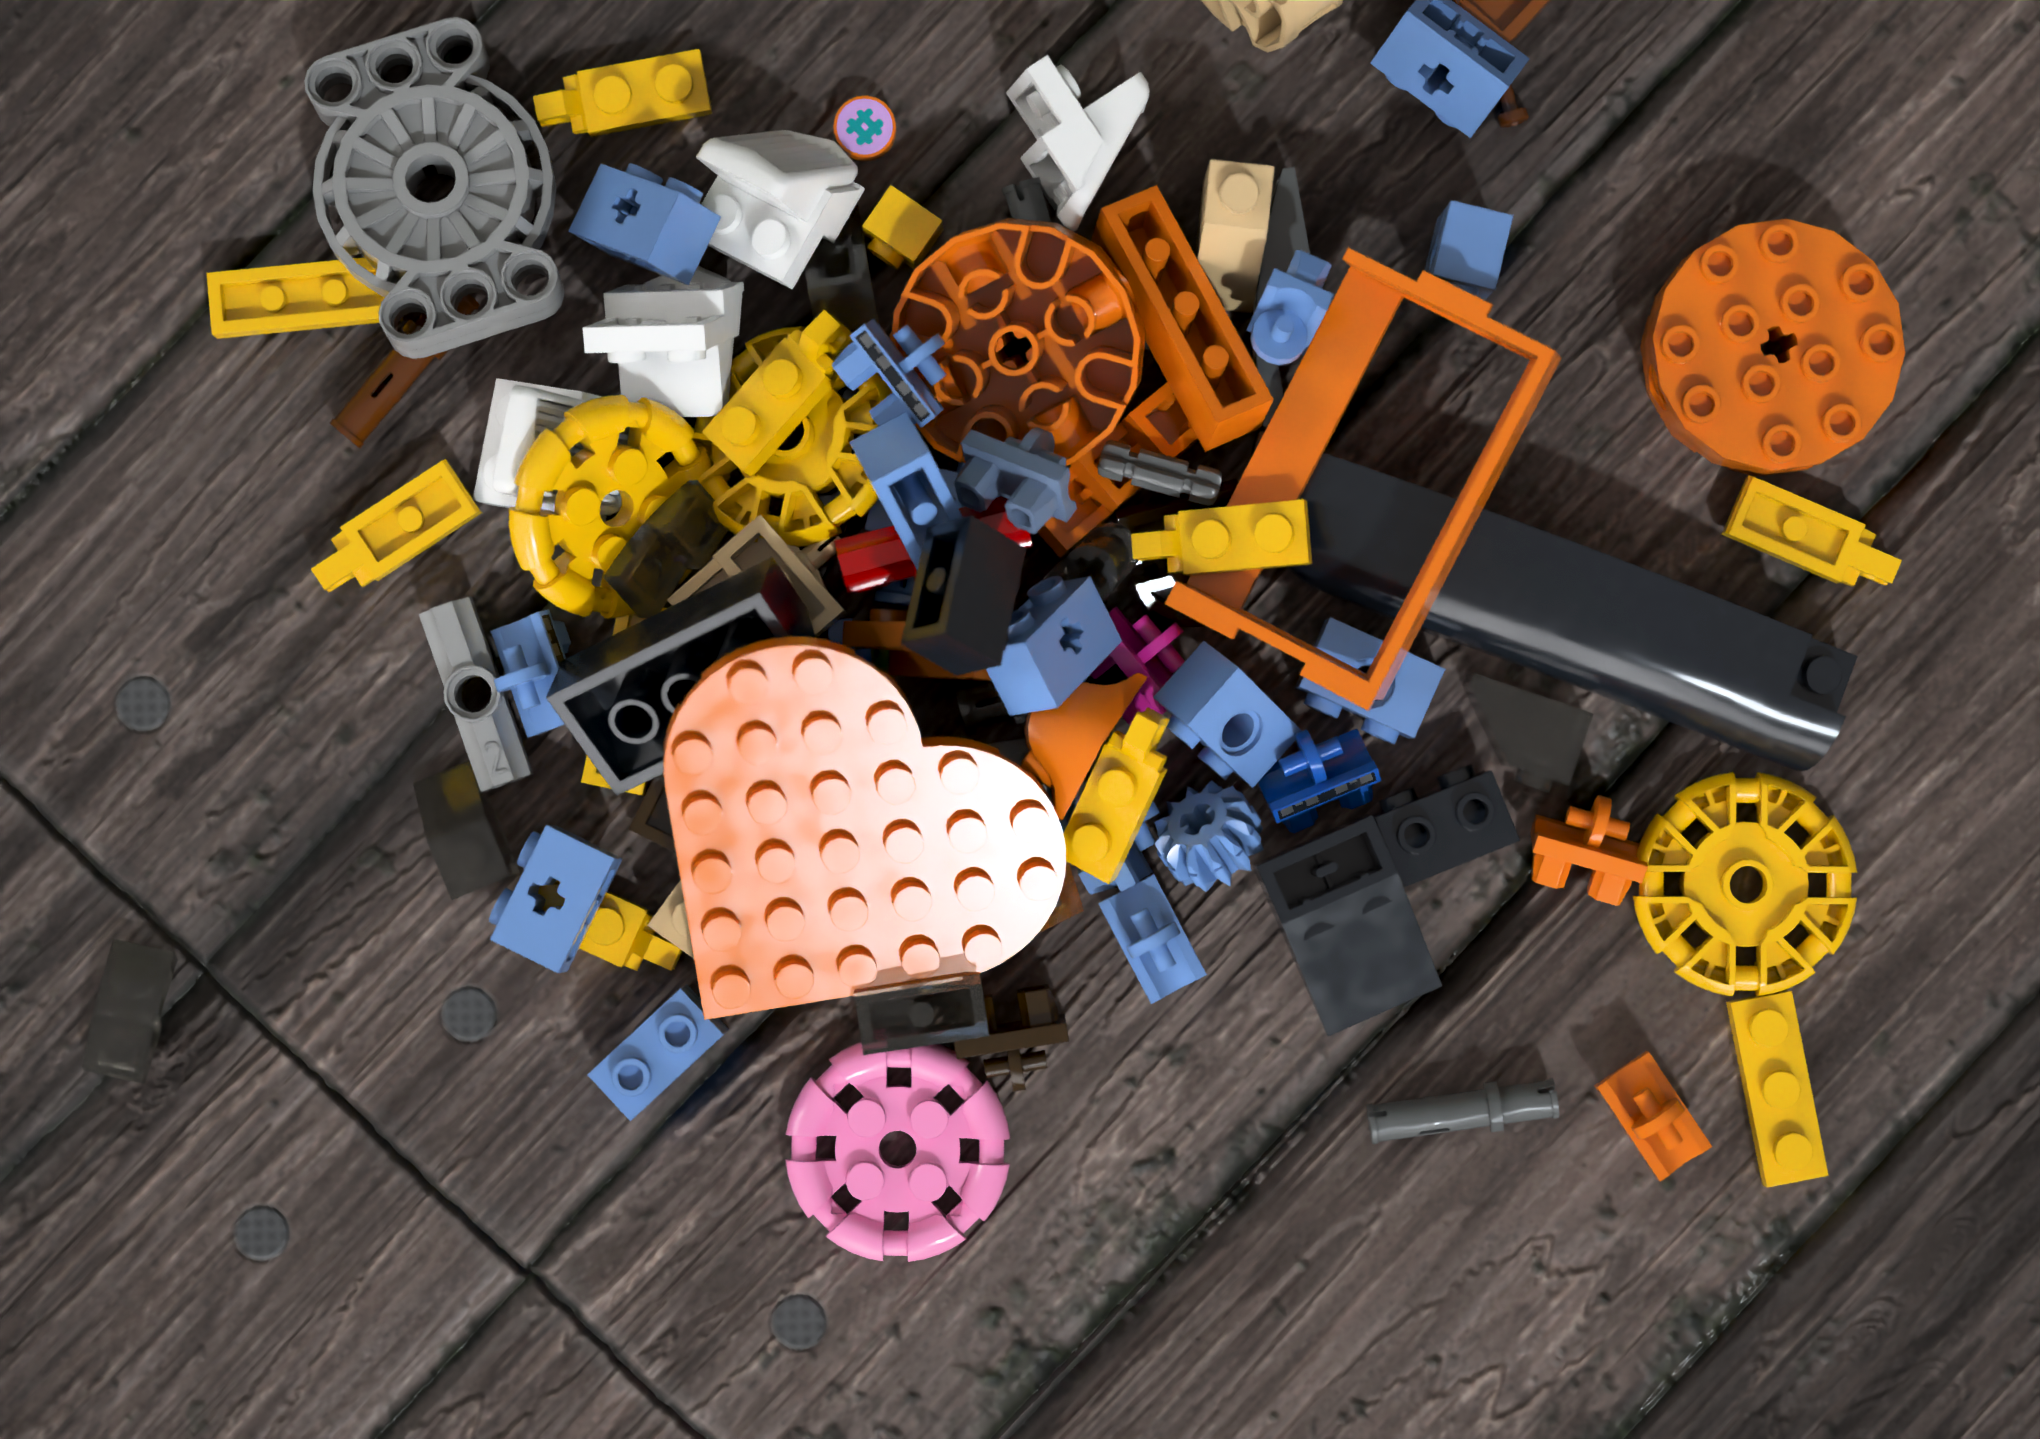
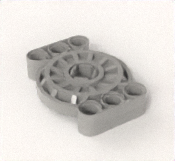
M458 17L445 18L324 56L310 66L304 79L305 91L321 121L330 127L325 134L315 160L312 191L317 220L335 256L353 277L380 296L385 297L381 302L378 312L379 323L394 350L402 356L412 359L425 358L544 320L557 312L564 299L563 282L554 261L545 252L539 250L544 243L554 216L556 181L548 147L535 120L512 95L486 80L490 63L482 37L476 26L468 20ZM456 46H466L473 49L470 57L460 64H450L443 61L446 53ZM402 64L412 67L411 74L402 82L389 83L384 81V76L390 68ZM341 83L352 85L351 92L345 99L339 102L323 100L325 93L330 87ZM493 103L512 114L517 121L509 122ZM532 141L540 155L542 171L532 168L525 150ZM334 163L333 178L329 179L330 171ZM434 164L438 174L448 175L456 180L450 194L438 202L427 203L419 201L414 197L418 185L426 178L423 167ZM542 196L541 206L539 208L535 222L532 225L531 223L534 218L535 200L536 198ZM328 206L336 207L344 224L337 235L332 228ZM362 254L370 265L376 269V274L374 275L357 264L351 256ZM538 273L549 278L544 290L536 295L527 296L517 291L521 280L530 274ZM470 293H481L488 297L485 307L476 314L465 315L457 311L461 299ZM410 312H420L427 315L425 325L420 331L407 335L397 332L398 322L404 315Z

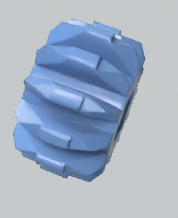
M1212 780L1201 793L1187 786L1186 798L1180 803L1167 802L1168 814L1170 816L1154 822L1159 837L1154 844L1157 848V854L1164 865L1168 867L1174 878L1182 882L1184 886L1194 883L1205 892L1212 887L1217 879L1231 887L1232 874L1238 869L1252 871L1248 856L1263 851L1259 835L1263 827L1260 824L1261 819L1254 807L1250 806L1244 795L1233 786L1223 789Z

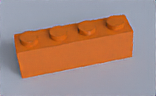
M1155 185L1102 207L1091 241L1102 247L1128 280L1146 330L1145 341L1204 451L1207 452L1261 428L1274 399L1158 186Z

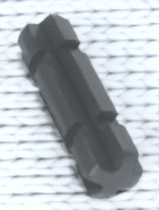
M1113 440L1107 441L1103 446L1098 463V474L1102 477L1122 482L1123 476L1132 479L1131 485L1178 498L1181 492L1190 495L1189 501L1207 506L1213 505L1217 500L1222 482V473L1218 469L1198 464V468L1195 470L1188 468L1189 461L1140 448V452L1137 454L1130 452L1131 445Z

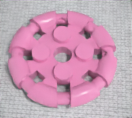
M888 1036L873 1038L854 1044L831 1057L829 1061L832 1065L817 1080L810 1077L801 1089L793 1105L786 1130V1135L792 1136L791 1158L785 1159L787 1175L798 1204L806 1216L809 1218L814 1215L829 1231L826 1237L838 1246L851 1253L878 1261H883L884 1255L908 1256V1262L924 1260L942 1254L966 1240L967 1238L964 1233L979 1218L986 1221L994 1210L1003 1192L1010 1163L1004 1162V1140L1010 1139L1008 1121L997 1093L989 1081L986 1080L982 1084L966 1067L970 1061L966 1058L957 1059L956 1052L952 1049L917 1037H912V1043L888 1042ZM887 1067L911 1068V1086H887ZM850 1083L863 1097L853 1104L847 1112L834 1097ZM948 1084L964 1100L951 1114L934 1098ZM893 1131H903L909 1134L916 1144L915 1157L909 1163L902 1166L889 1164L884 1160L880 1152L882 1138ZM817 1136H836L835 1158H816ZM960 1138L979 1139V1161H959L961 1150ZM844 1183L850 1194L856 1199L861 1200L848 1214L831 1197ZM950 1186L961 1197L962 1201L946 1215L933 1201L939 1199L947 1187ZM885 1211H909L908 1231L884 1230Z

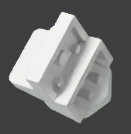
M1046 55L1028 67L1006 92L1037 139L1020 159L1033 178L1040 177V186L1043 194L1053 209H1057V217L1063 226L1073 232L1078 229L1089 204L1097 193L1138 117L1145 110L1150 90L1149 84L1142 72L1134 75L1083 109L1077 100L1081 97V92L1071 73L1063 65L1055 67L1049 56Z
M789 130L712 138L703 144L696 156L698 160L718 175L701 204L721 216L708 246L792 290L821 239L824 238L832 243L835 242L865 190L861 185L853 182L858 174L857 165L835 141Z
M698 266L689 285L662 275L644 284L624 285L603 293L605 319L583 327L585 353H607L609 363H618L621 395L626 396L629 402H637L639 399L646 397L671 408L681 417L716 416L729 401L734 337L739 335L744 284L743 282H731L723 276Z
M496 378L473 500L493 506L515 507L519 486L514 484V480L525 454L535 439L545 428L552 431L565 420L564 412L578 404L602 396L582 391ZM626 427L624 432L619 433L618 444L627 445L630 427ZM580 442L569 450L571 457L584 449ZM558 490L544 491L541 509L554 512ZM618 490L610 492L602 500L600 505L602 521H606L607 515H612L620 510L621 495Z

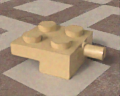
M759 514L719 549L707 565L667 600L673 606L773 557L806 605L815 637L818 638L847 613L827 591L821 574L817 570L837 553L834 541L841 538L837 536L820 552L819 550L831 539L808 545L800 550L796 546L787 545Z

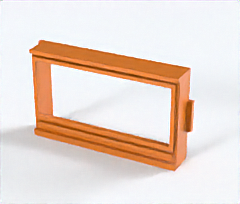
M1348 248L1342 259L1350 267L1227 506L1300 499L1403 298L1530 360L1367 673L1244 610L1243 607L1263 569L1191 575L1187 584L1176 581L1165 604L1234 640L1239 629L1304 662L1305 665L1300 673L1301 676L1370 711L1375 699H1384L1552 378L1561 357L1555 350L1489 318L1488 315L1493 308L1492 304L1424 270L1421 272L1418 280L1415 281Z

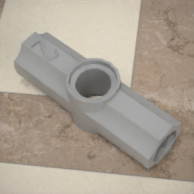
M469 596L450 601L420 613L419 617L444 685L445 704L455 717L480 791L485 792L534 775L508 701V691L497 692L494 679L501 676L498 673L473 598ZM474 677L485 679L491 687L492 693L489 704L479 712H471L467 709L461 695L464 685Z

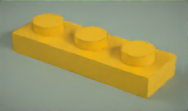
M364 257L353 258L357 264L374 275L376 274V269ZM339 260L206 273L211 333L217 339L379 323L378 312L381 302L385 298L356 280Z
M1784 990L1770 995L1726 1001L1762 1185L1768 1188L1829 1176L1792 991Z

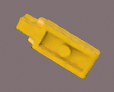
M700 49L577 71V74L562 77L565 90L533 96L537 122L540 123L541 127L571 122L573 134L589 133L591 137L713 114Z
M823 310L803 331L796 328L787 338L784 337L703 429L702 433L744 473L749 476L755 475L835 384L831 379L835 373L832 367L833 359L851 340L850 335L852 332L826 310Z
M444 459L340 527L342 531L331 539L338 551L311 568L323 589L328 590V592L335 590L354 577L364 587L374 580H381L480 515L482 511L449 461Z
M1750 475L1745 478L1721 534L1836 584L1841 582L1851 587L1855 585L1858 576L1887 586V583L1892 584L1902 560L1871 547L1876 534L1864 529L1866 524Z
M1305 499L1178 511V514L1164 516L1165 531L1131 534L1133 559H1138V561L1167 559L1168 573L1183 572L1184 575L1189 576L1312 564L1308 504Z
M1149 707L1142 713H1136L1126 734L1116 730V732H1113L1108 743L1104 744L1063 833L1066 861L1107 884L1115 881L1116 877H1118L1167 772V769L1163 767L1167 756L1157 752L1156 749L1170 719Z
M557 880L553 885H541L539 887L538 894L546 899L542 910L547 911L549 907L564 905L565 898L557 893L560 881ZM609 891L606 892L579 949L621 968L625 966L635 971H638L643 959L672 971V969H675L683 952L647 926L654 917L649 914V909Z

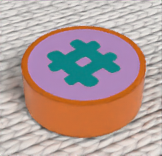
M857 96L846 101L836 113L833 125L834 135L837 144L849 157L859 161H872L884 156L893 146L896 138V122L891 109L882 100L872 96Z

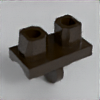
M1049 984L1018 989L1017 996L1021 1021L1003 1024L996 1023L992 994H979L959 998V1030L954 1031L956 1058L961 1059L1007 1051L1008 1056L983 1060L986 1078L1010 1074L1013 1092L1026 1090L1023 1072L1047 1069L1048 1067L1045 1050L1020 1054V1049L1069 1042L1065 1014H1058L1057 1004Z

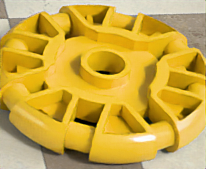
M805 327L776 329L745 342L747 349L732 359L729 400L784 337L787 338L796 328L803 331ZM851 339V340L847 343V345L840 351V353L833 359L834 361H835V360L838 358V356L843 352V350H844L849 344H851V343L853 342L852 339ZM835 371L831 378L835 384L802 420L804 434L800 443L790 450L778 448L755 475L749 476L740 469L745 478L732 488H730L727 481L730 478V473L737 466L702 433L703 429L715 416L697 417L692 439L697 446H704L707 449L712 462V467L700 476L698 486L704 484L705 494L712 504L709 509L711 515L722 526L737 535L760 514L787 545L798 548L829 540L841 534L842 529L840 526L856 514L863 518L879 498L856 454L851 453L852 447L849 442L854 440V434L863 435L878 427L869 411L893 393L878 372L858 387L859 392L846 400L838 393L846 384ZM837 486L841 494L824 506L817 494L830 492ZM771 496L784 499L780 516L770 514Z
M613 395L591 399L576 405L564 412L565 420L552 431L545 428L525 454L514 480V484L519 486L515 507H509V531L514 554L521 569L530 570L534 576L533 587L546 600L569 613L587 617L594 611L600 612L606 619L632 615V613L639 611L646 604L655 605L663 599L661 592L675 581L681 584L700 559L708 542L711 530L705 527L709 508L712 505L705 494L704 484L698 486L700 476L712 467V462L707 449L704 446H697L692 439L694 429L671 408L655 400L644 397L637 402H629L624 395ZM626 427H630L627 445L618 444L619 433L624 432ZM580 442L584 449L571 457L569 450ZM671 452L675 459L662 468L657 460L665 453ZM558 490L554 512L541 509L544 491ZM618 490L621 495L619 512L614 518L602 521L600 516L602 500L610 492ZM674 502L685 503L681 523H676L678 509ZM559 544L565 552L553 560L554 546ZM652 553L658 563L644 573L638 562ZM594 568L603 570L600 587L592 584Z
M1734 772L1717 774L1702 779L1676 794L1674 797L1677 802L1663 816L1657 813L1652 819L1637 850L1638 859L1647 862L1648 868L1643 882L1639 883V895L1633 896L1634 907L1640 927L1655 953L1663 952L1676 965L1674 972L1689 983L1701 989L1726 996H1733L1735 991H1755L1757 997L1787 990L1815 974V970L1812 967L1827 953L1834 955L1843 942L1850 928L1857 902V897H1851L1852 873H1857L1855 857L1848 837L1834 814L1827 817L1814 803L1816 796L1790 780L1757 772L1755 778H1735ZM1736 803H1755L1757 807V823L1747 821L1736 822ZM1696 819L1709 833L1703 836L1693 847L1681 833ZM1795 821L1809 833L1805 842L1799 847L1784 833ZM1744 866L1756 869L1762 878V890L1759 896L1747 903L1738 901L1730 890L1732 875L1736 870ZM1664 872H1682L1679 878V888L1683 896H1664ZM1808 873H1826V897H1808ZM1693 922L1709 935L1696 948L1681 935ZM1800 923L1809 936L1794 949L1783 937ZM1736 946H1756L1754 966L1736 965Z

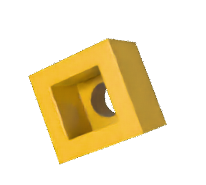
M892 185L889 186L862 225L864 235L871 239L867 249L881 261L896 270L902 262L913 269L918 267L944 230L943 220Z

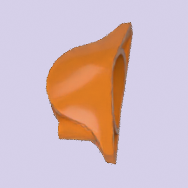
M1136 673L1126 680L1111 685L1082 682L1058 708L1027 714L1024 734L1028 752L1019 766L1027 772L1029 770L1040 782L1051 788L1052 803L1059 820L1064 819L1101 746L1148 678L1147 676Z

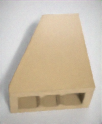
M1210 159L1202 184L1195 256L1225 311L1250 314L1253 311L1268 232L1274 166Z

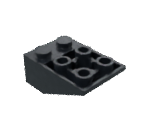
M1365 814L1252 864L1328 1037L1442 987L1399 873L1373 815Z

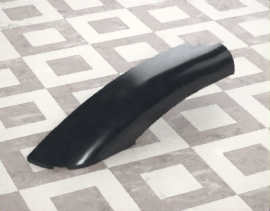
M1257 431L1252 446L1250 460L1264 432ZM1323 452L1300 499L1307 500L1312 564L1287 566L1286 568L1305 583L1326 594L1395 620L1457 499ZM1486 509L1481 511L1420 628L1421 631L1433 636L1450 640L1590 691L1799 772L1807 771L1815 766L1825 756L1839 734L1846 716L1837 713L1858 657L1812 638V634L1732 602Z

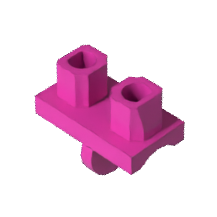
M1115 607L1109 612V615L1122 642L1089 676L1096 680L1114 664H1117L1128 678L1136 673H1141L1148 677L1122 715L1125 721L1131 725L1136 713L1144 712L1147 707L1160 714H1164L1167 711L1153 697L1173 676L1172 673L1185 662L1171 644L1184 631L1175 622L1162 633L1147 614L1132 625L1118 607Z

